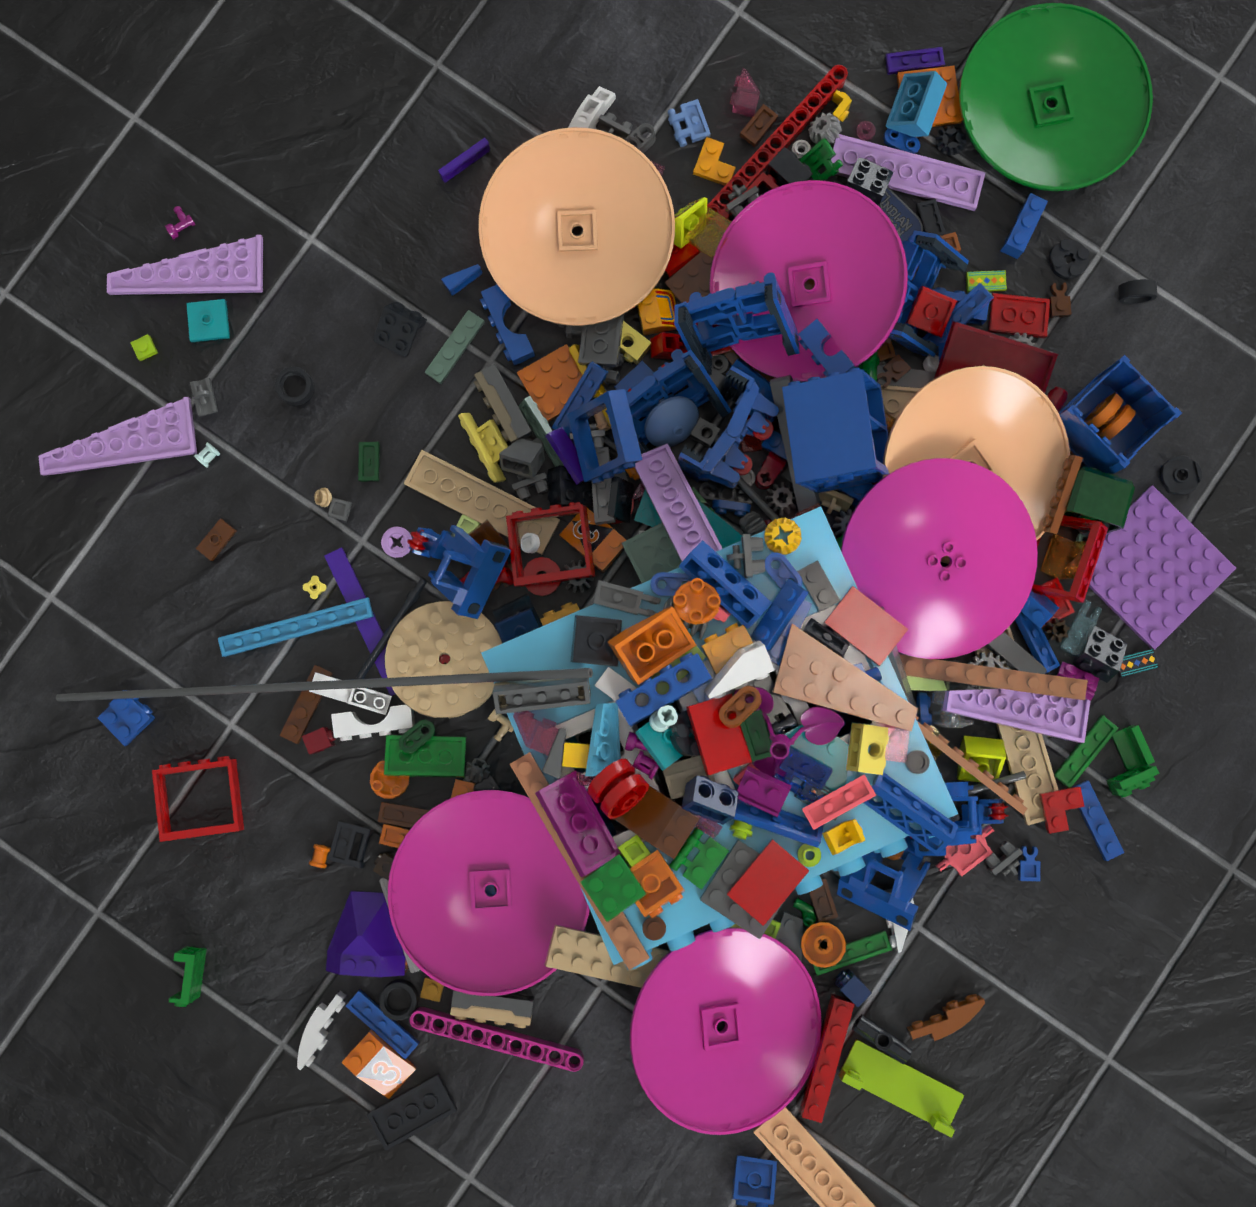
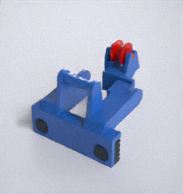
M451 525V532L443 530L441 535L432 529L418 527L416 532L410 533L413 538L407 540L408 544H410L409 549L420 556L428 558L431 556L432 558L442 560L437 572L431 570L428 574L431 577L432 584L453 603L451 609L457 615L478 619L511 550L506 545L503 546L488 540H484L480 546L462 528ZM451 559L472 566L464 584L451 571L446 570Z
M945 782L952 801H968V804L962 805V820L954 821L958 828L954 840L948 846L977 843L976 839H972L970 836L982 835L981 824L1004 823L1005 816H1009L1004 813V809L1008 806H1004L1002 799H980L979 804H976L978 796H968V790L974 789L973 785H968V782ZM937 837L929 838L937 846L942 842ZM915 840V856H937ZM946 848L938 856H945Z
M907 836L904 839L908 848L904 850L900 858L905 860L901 871L899 870L898 872L883 865L881 853L870 852L862 856L866 865L864 868L852 874L841 876L837 895L910 931L915 923L919 907L910 902L930 867V862L926 861L921 871L919 870L924 856H915V840ZM877 871L895 879L891 894L870 884Z

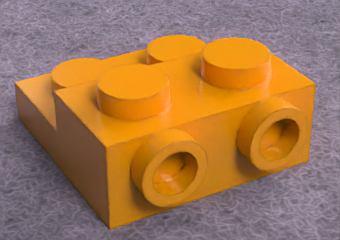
M735 623L725 628L726 634L718 637L715 633L704 639L706 644L701 647L715 675L719 673L738 649L753 643L744 625L738 626Z

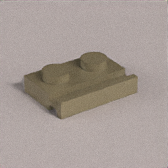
M701 755L674 762L663 770L671 800L684 796L686 783L697 775L706 776L715 782L713 774L706 775Z

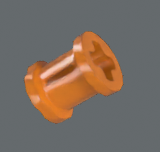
M314 844L313 848L315 850L309 865L326 868L327 864L325 863L331 848Z

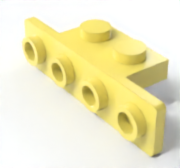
M471 413L459 414L461 426L467 431L470 437L469 440L476 448L480 461L487 468L490 479L495 483L505 481L506 478L498 462L500 461L499 453L506 449L508 445L494 419L487 421L478 428Z

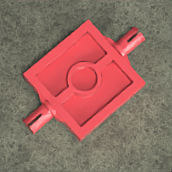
M988 824V826L982 829V835L970 836V838L976 839L977 843L947 846L945 859L935 866L941 872L951 865L960 876L965 875L993 853L987 845L985 837L994 832V830Z

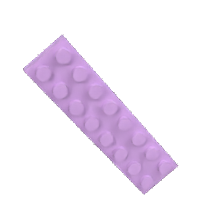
M839 134L840 138H836L833 147L836 155L831 161L835 163L839 159L843 163V166L838 169L839 172L836 175L849 178L857 159L863 158L893 172L887 186L892 190L930 200L936 199L938 202L972 211L976 210L986 172Z
M668 443L641 454L643 460L635 463V469L681 562L702 540L715 552L723 549Z

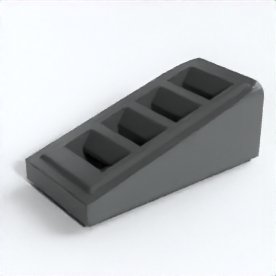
M559 728L542 770L544 773L559 779L562 775L564 743L566 740V729Z

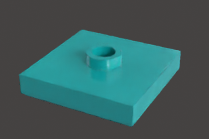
M225 299L187 303L189 339L191 342L230 338L227 301Z
M650 722L635 731V734L662 771L683 756L675 750L671 743L672 728L670 726L663 732H657L652 729Z

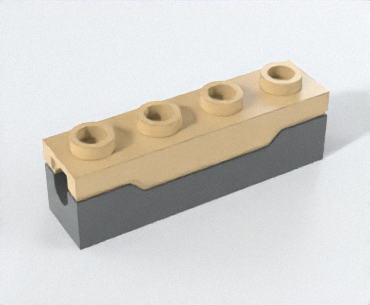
M454 990L450 1015L455 1016V1019L466 1020L468 1017L475 1018L474 1021L481 1023L490 1020L494 1021V1024L497 1025L512 1023L515 1027L526 1028V1025L530 1026L534 997L512 994L478 996Z

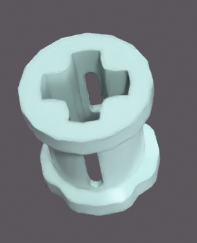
M207 442L205 444L206 447L199 454L194 455L206 468H208L209 463L216 455H220Z
M663 706L650 716V726L657 732H663L677 722L678 715L672 706Z

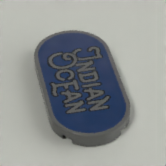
M887 187L879 207L896 228L901 241H907L914 230L923 232L920 218Z

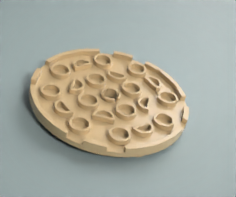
M450 601L426 604L406 615L393 630L385 653L386 674L388 678L489 673L481 653L502 644L493 624L482 613L478 619L457 615L451 609L453 603ZM449 655L450 661L447 664L439 662L440 656ZM494 682L395 686L392 688L405 705L420 714L433 718H453L465 715V713L475 708L477 709L485 703L493 694Z

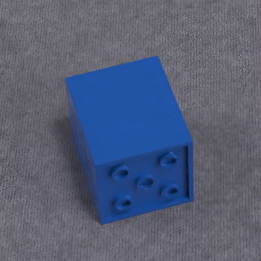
M851 368L847 370V373L843 374L839 372L830 373L825 378L811 377L807 382L803 383L794 381L788 383V386L782 387L795 483L816 493L878 482L883 478V475L889 474L888 467L883 464L888 430L881 385L865 371L860 370V368Z

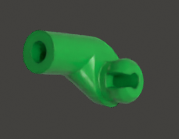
M797 898L793 907L802 911L803 923L805 926L810 927L816 921L814 908Z

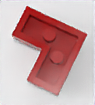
M1081 787L1039 794L1046 829L1049 834L1069 830L1065 810L1085 807Z

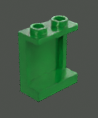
M187 946L174 953V961L186 962L182 991L169 998L170 1003H175L174 1006L186 1007L200 997L207 949Z

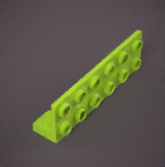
M855 1040L838 1075L841 1081L858 1090L863 1088L929 1122L934 1129L952 1138L955 1129L951 1126V1123L964 1095L922 1072L900 1063L885 1053L859 1040Z

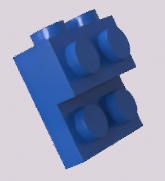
M139 698L113 699L109 703L110 706L98 717L104 726L124 746H127L155 719L151 714L153 711L147 705H142L138 701Z
M737 1155L731 1200H736V1205L748 1206V1202L756 1203V1207L774 1205L777 1161Z

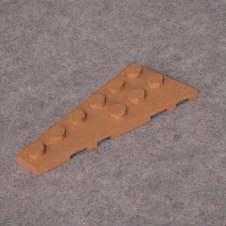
M791 624L772 693L912 732L918 708Z

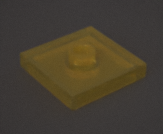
M708 207L706 214L701 215L699 223L697 225L694 224V229L689 231L684 238L690 244L714 258L718 244L731 221ZM728 238L725 239V241H724V243L722 244L721 248L723 247V245L725 244V242L727 241Z

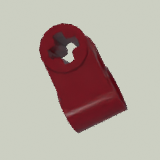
M770 451L755 478L756 487L761 490L768 489L777 475L780 474L787 460ZM764 476L767 477V481L765 483L762 482V478Z

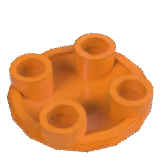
M694 578L692 581L681 585L673 597L674 609L679 618L695 625L704 624L712 620L718 613L721 603L715 588L700 578Z
M380 761L370 774L372 790L384 799L399 797L406 791L409 785V776H384L385 761Z

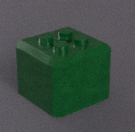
M1084 466L1079 468L1064 515L1071 516V512L1081 514L1080 518L1109 523L1111 525L1107 533L1124 529L1135 486L1132 481L1120 478L1115 474L1104 473L1099 469Z

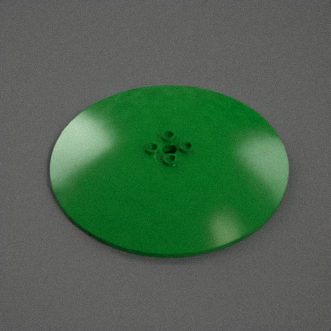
M1045 3L1025 7L1008 14L993 24L980 37L969 54L962 72L959 103L964 127L971 142L984 160L995 170L1027 187L1047 191H1068L1087 187L1102 181L1116 172L1130 159L1142 142L1149 126L1153 93L1150 74L1142 54L1131 38L1118 25L1103 15L1084 7L1063 3ZM1046 101H1054L1055 107H1048Z

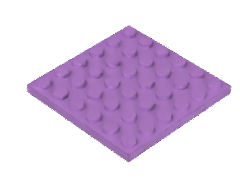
M1152 485L1130 505L1124 529L1106 534L1089 587L1151 649L1154 648L1155 650L1236 567ZM1082 554L1069 566L1075 573L1077 572Z

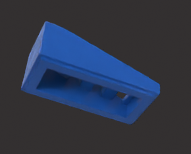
M477 264L442 278L441 281L449 293L455 295L481 276L482 270Z

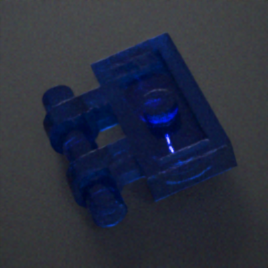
M790 746L789 755L779 765V768L786 772L785 775L781 776L775 772L772 777L791 785L790 791L797 794L798 798L803 801L807 799L813 803L817 798V794L811 792L812 787L814 786L822 791L833 772V768ZM795 776L804 781V785L800 786L793 782V777Z

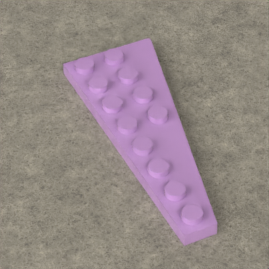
M256 235V237L249 239L243 238L230 244L224 243L218 247L204 248L181 254L176 258H166L160 262L143 264L141 267L127 268L108 273L107 293L109 295L263 292L262 235Z
M183 397L182 400L168 403L157 410L148 411L147 414L111 426L100 433L96 432L91 434L90 437L76 440L70 445L39 455L40 474L47 476L197 454L191 399Z
M1007 689L945 691L942 711L1073 742L1085 743L1090 701L1087 699L1078 700Z

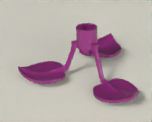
M755 687L762 698L758 709H762L770 734L769 738L772 740L770 746L772 756L755 761L754 766L759 771L786 782L794 770L793 760L788 756L790 745L794 744L800 734L805 731L808 741L816 745H824L831 742L837 736L840 729L844 726V720L836 712L828 708L812 707L802 713L800 720L804 727H801L792 738L789 739L784 734L775 735L770 719L766 715L773 710V697L767 690ZM748 697L746 703H752L754 698Z

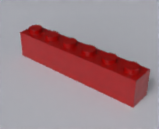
M835 994L831 995L815 1062L809 1074L799 1110L803 1118L822 1123L855 1005L848 998Z

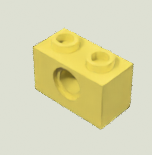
M623 321L620 352L624 355L627 362L631 364L634 362L637 365L650 350L651 342ZM625 340H630L633 342V345L631 347H625L623 345V342Z
M852 723L846 770L883 775L886 765V745L889 741L887 727ZM869 745L871 747L870 753H868Z

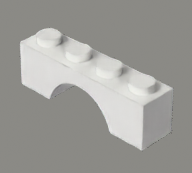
M407 705L391 706L386 718L374 725L362 722L355 712L331 714L334 738L340 737V741L352 740V736L359 735L360 739L372 737L371 733L378 732L379 736L391 735L393 730L405 733L415 725L414 710Z

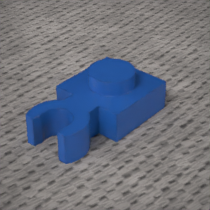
M1022 846L1021 851L1023 852L1024 860H1018L1020 863L1018 865V880L1040 881V861L1035 860L1038 854L1037 847L1032 846V853L1027 854V847Z

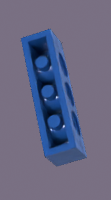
M703 540L679 565L692 579L700 578L713 586L719 594L720 604L747 629L772 604L767 597Z
M688 653L679 659L681 663L672 667L670 664L659 671L661 675L654 679L650 677L639 684L640 687L632 691L629 688L618 695L619 699L615 702L630 727L648 718L658 711L659 708L672 704L713 680L698 653L695 655ZM681 670H687L690 673V678L687 682L682 683L677 680V674ZM661 682H667L670 687L669 691L664 695L657 692V685ZM640 694L648 695L649 702L646 706L640 707L637 705L636 699Z

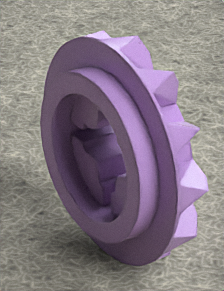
M392 527L382 536V548L391 557H403L410 552V544H408L407 540L412 539V536L402 527ZM391 537L396 539L401 538L402 540L400 542L403 548L399 546L393 547L394 542Z

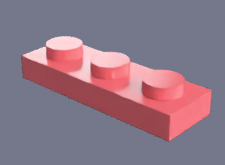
M864 774L802 808L813 830L873 798L876 794Z

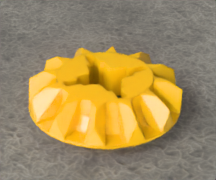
M784 517L775 519L768 524L764 539L767 547L772 552L786 555L798 548L802 536L800 527H798L795 521ZM779 527L784 533L792 532L787 536L788 545H786L783 539L774 540L780 534Z

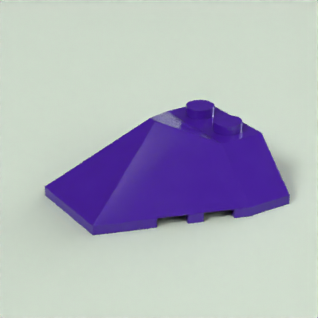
M350 891L327 950L326 971L350 976H404L406 959L392 926L384 894L382 892Z

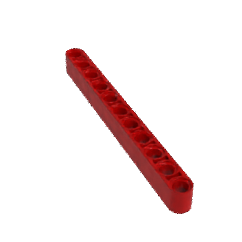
M843 65L834 66L712 199L707 205V214L714 213L717 217L709 218L707 216L708 227H715V222L726 211L727 204H722L720 200L727 199L729 203L733 201H730L728 195L733 193L731 187L733 185L741 187L745 185L748 188L762 172L765 173L767 171L768 163L784 147L787 149L815 116L831 101L835 91L841 90L848 75L847 69ZM839 75L842 79H836L834 76ZM822 89H827L829 93L822 92ZM809 103H815L817 106L811 107ZM801 116L805 120L799 121L796 117ZM789 130L792 134L787 135L783 131ZM771 144H777L779 148L775 149ZM762 157L765 158L767 162L763 163L760 162L758 159ZM751 171L754 173V176H747L746 172Z

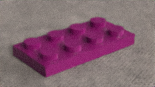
M576 770L535 793L580 877L586 876L618 854H621Z

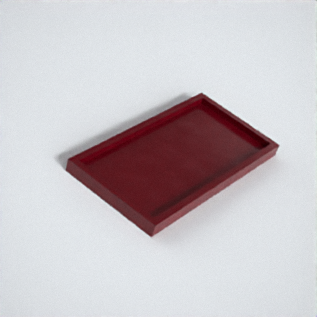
M953 321L934 379L957 369L985 365L986 367H996L1017 373L1035 384L1045 394L1058 354Z

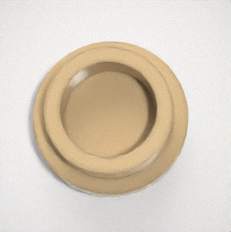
M327 488L317 490L314 495L315 503L321 507H327L332 500L330 491Z

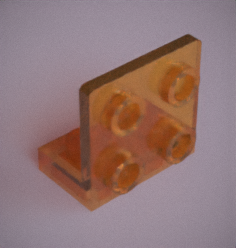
M1054 534L1040 571L1053 577H1058V579H1074L1087 541L1073 542L1058 534Z

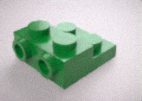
M1140 765L1106 781L1112 795L1123 798L1131 795L1134 789L1138 788L1141 790L1149 787L1150 782L1155 781L1154 776L1160 773L1156 766Z

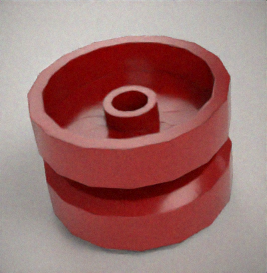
M626 758L619 759L605 767L588 787L587 793L596 803H601L600 809L609 819L618 818L631 810L645 796L649 788V784L640 774H635L636 769Z

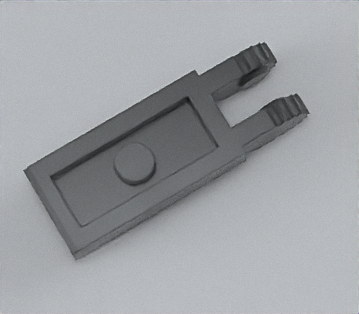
M598 580L592 603L634 615L640 614L650 617L656 614V612L639 608L641 600L651 604H660L661 599L643 594V592Z

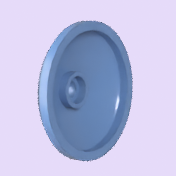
M683 396L671 397L659 403L650 412L645 422L644 432L648 441L656 447L667 443L669 447L683 442L690 436L698 422L699 413L697 406L692 400Z

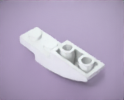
M599 86L592 96L588 94L568 128L596 129L601 114H605L616 99L615 93Z
M316 672L313 681L340 680ZM369 688L309 690V692L384 715L387 713L392 697Z
M342 991L336 994L328 1006L322 1002L307 1023L299 1046L297 1068L299 1070L305 1065L309 1067L316 1058L313 1055L317 1049L321 1051L328 1040L325 1038L329 1032L325 1029L334 1020L331 1016L335 1011L339 1013L346 1004L343 1000L347 995Z

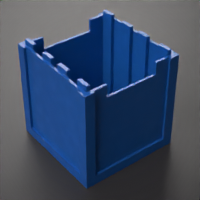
M1125 355L1099 373L1059 412L1067 433L1070 451L1076 456L1083 457L1081 462L1083 467L1096 468L1104 473L1114 474L1130 464L1129 461L1137 454L1136 452L1162 427L1182 414L1177 407L1174 408L1129 363L1130 360ZM1116 392L1123 399L1122 406L1129 404L1136 411V414L1126 427L1112 439L1100 438L1096 434L1099 431L1093 423L1087 425L1084 420L1098 404Z

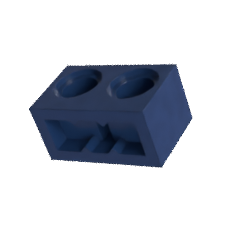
M697 775L686 783L682 809L724 825L735 817L739 791L731 789L726 784L713 782L706 776Z
M849 968L846 971L842 970L837 975L835 984L857 1007L872 994Z

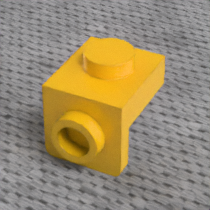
M836 90L832 101L839 106L833 112V116L843 122L849 114L848 109L852 100L846 93Z
M856 819L841 822L822 833L832 855L838 854L854 844L865 841L863 830Z

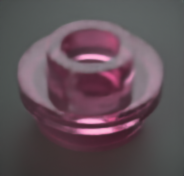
M869 121L861 122L856 129L858 138L864 141L871 140L876 132L875 126ZM866 129L869 133L865 134L862 130Z

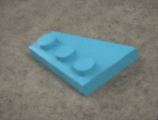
M616 703L596 704L585 776H597L605 767L621 759L619 716Z

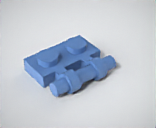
M698 99L680 105L681 113L676 114L675 109L667 111L669 115L668 121L673 126L675 131L674 137L679 142L680 147L687 145L685 138L690 136L692 143L711 136ZM681 121H685L686 129H681Z

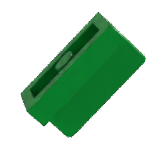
M1139 725L1128 726L1115 732L1112 736L1126 770L1155 762Z

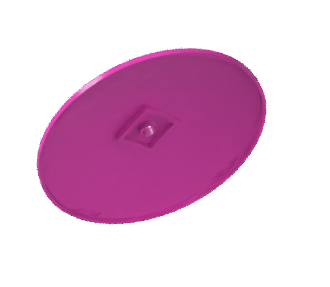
M818 180L799 181L782 185L766 192L748 204L735 217L723 234L713 258L710 274V293L713 294L716 291L727 288L736 290L738 286L748 285V283L756 281L763 283L764 276L767 273H774L798 334L814 320L818 319L832 336L824 345V353L827 356H833L842 350L856 367L872 356L891 334L904 306L908 282L907 261L902 241L896 228L883 210L870 198L857 190L835 182ZM809 279L815 281V286L811 290L805 289V282ZM765 311V312L753 314V316L764 315V314H770V312H769V311ZM782 334L747 341L740 339L739 343L730 346L746 363L776 378L791 375L793 381L807 382L811 377H826L823 373L826 369L822 364L818 366L811 358L813 355L811 350H805L800 342V354L788 356L782 343Z
M934 458L910 463L896 469L878 481L864 495L852 513L846 526L841 546L842 555L858 590L879 607L883 606L888 614L908 628V631L896 645L898 652L924 659H947L962 656L978 650L996 639L1012 624L1024 607L1031 592L1037 569L1038 552L1034 526L1024 503L1009 484L990 470L971 462L951 458ZM944 556H948L950 559L946 567L941 565V559Z
M482 790L469 792L448 799L431 809L406 834L394 857L389 875V914L397 939L406 954L431 979L450 989L471 995L498 996L511 994L529 988L547 978L557 970L544 965L554 926L559 925L584 931L590 911L578 881L529 797L508 791ZM494 885L497 889L496 894L493 896L487 895L485 892L486 886Z
M729 927L718 932L710 930L695 935L696 940L681 949L670 951L659 961L639 992L630 1027L632 1063L639 1083L647 1097L658 1110L676 1124L692 1131L711 1135H727L750 1130L782 1111L794 1099L806 1082L813 1068L821 1038L819 998L812 978L799 958L788 947L766 934H763L761 939H758L743 928ZM724 1021V1029L722 1031H718V1023Z

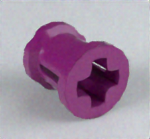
M641 750L633 763L635 769L649 775L651 780L659 767L655 760L644 755V752Z

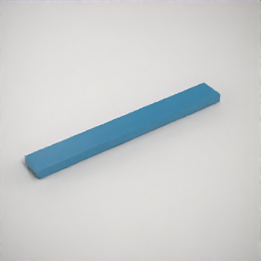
M367 597L219 637L218 642L222 657L364 620L374 617L370 600Z

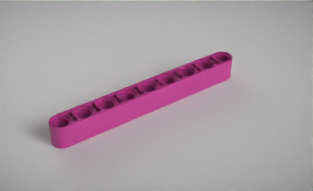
M425 1007L417 1008L410 1017L411 1026L425 1032L573 1072L579 1071L583 1066L584 1055L581 1050L470 1019H455L453 1015ZM416 1014H422L425 1017V1021L418 1022L415 1017ZM441 1019L444 1022V1027H437L435 1020ZM454 1025H462L464 1031L461 1033L456 1032ZM476 1029L481 1030L483 1037L476 1038L473 1035V1031ZM500 1035L503 1041L495 1043L492 1036ZM518 1040L521 1042L522 1047L514 1048L511 1042ZM537 1045L541 1048V1052L535 1054L531 1051V1047ZM552 1051H558L561 1057L558 1059H553L550 1056V1053ZM572 1056H577L580 1059V1062L578 1064H572L569 1058Z

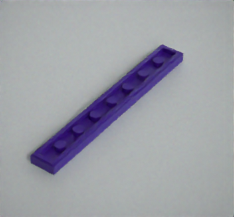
M341 547L325 555L324 557L346 603L366 598L344 549ZM374 612V617L356 621L370 654L384 635ZM387 644L375 661L382 678H388L385 668ZM386 687L390 696L396 694L392 687Z

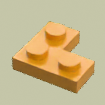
M706 137L693 175L724 186L732 179L736 167L718 161L724 143Z

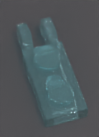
M1088 601L1083 604L1067 632L1069 637L1064 638L1059 648L1075 657L1080 655L1102 611L1101 608L1096 607L1090 618L1086 617L1085 615L1091 606V603Z

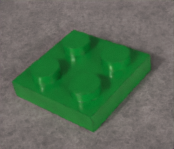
M620 854L580 882L606 922L611 921L647 895Z

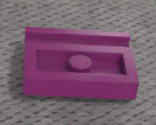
M1062 661L1056 676L1088 680L1085 699L1091 701L1095 695L1099 678Z
M748 766L737 789L739 791L738 799L778 817L791 789V785Z

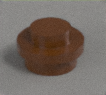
M658 916L654 918L648 917L643 923L642 930L646 938L655 941L665 935L666 924Z

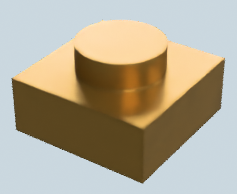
M426 976L420 998L440 1002L444 986Z

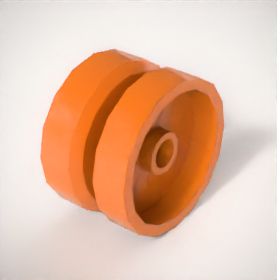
M1114 392L1098 404L1084 422L1087 425L1093 423L1099 430L1096 434L1100 438L1106 437L1110 440L1126 427L1135 416L1136 411L1129 404L1122 406L1123 399Z
M819 922L806 929L802 936L801 948L803 955L811 964L827 968L836 965L842 960L846 952V941L844 935L836 926L830 923ZM822 941L827 942L828 947L826 949L820 947Z

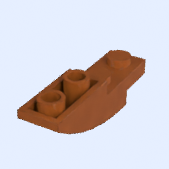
M972 994L966 996V1000L960 1002L957 1000L946 1003L947 1006L942 1007L943 1016L937 1014L931 1016L930 1020L922 1022V1020L912 1022L911 1026L906 1027L908 1034L912 1039L930 1034L934 1041L944 1038L966 1025L981 1010L985 1000L980 995Z

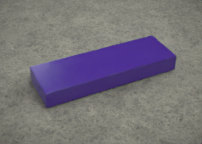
M942 47L888 53L885 55L888 75L945 66Z
M483 138L438 170L440 178L444 183L490 152L489 142L486 138Z
M563 427L549 432L546 435L547 440L576 485L584 482L576 447Z

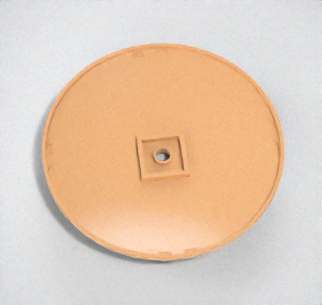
M572 127L549 131L535 136L512 151L491 177L484 192L479 213V239L482 254L488 270L500 289L511 301L529 314L548 322L567 326H585L606 322L623 315L642 302L655 288L664 274L670 260L675 237V217L671 196L662 176L653 163L634 145L611 133L591 128ZM580 226L583 229V233L580 236H575L572 233L574 227Z
M977 366L957 369L937 377L922 387L907 402L889 433L883 464L888 467L889 474L910 463L934 458L971 461L998 475L1017 493L1030 515L1036 540H1038L1045 533L1043 523L1045 517L1050 513V502L1053 496L1056 495V484L1063 475V463L1070 455L1067 433L1059 413L1049 398L1035 384L1017 373L1005 369ZM944 556L941 562L949 564L950 559L948 556Z

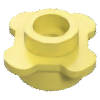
M312 576L311 580L303 585V590L308 591L312 599H317L318 595L326 591L327 588L325 584L319 581L318 576Z

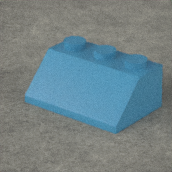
M936 71L904 74L885 126L912 137L929 136L947 82Z

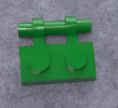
M827 139L819 141L799 159L802 164L810 167L813 173L812 178L818 181H826L831 175H836L839 172L838 169L843 166L842 161L839 159L835 163L831 161L836 153ZM825 166L827 170L820 174L818 170Z
M696 827L669 866L677 871L681 864L685 865L687 868L682 876L702 890L729 850L710 836L703 844L699 839L704 832ZM695 846L699 849V852L691 861L687 856Z

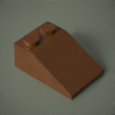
M650 785L645 796L638 804L624 815L615 818L616 821L673 859H675L700 819L697 815L682 809L681 805Z

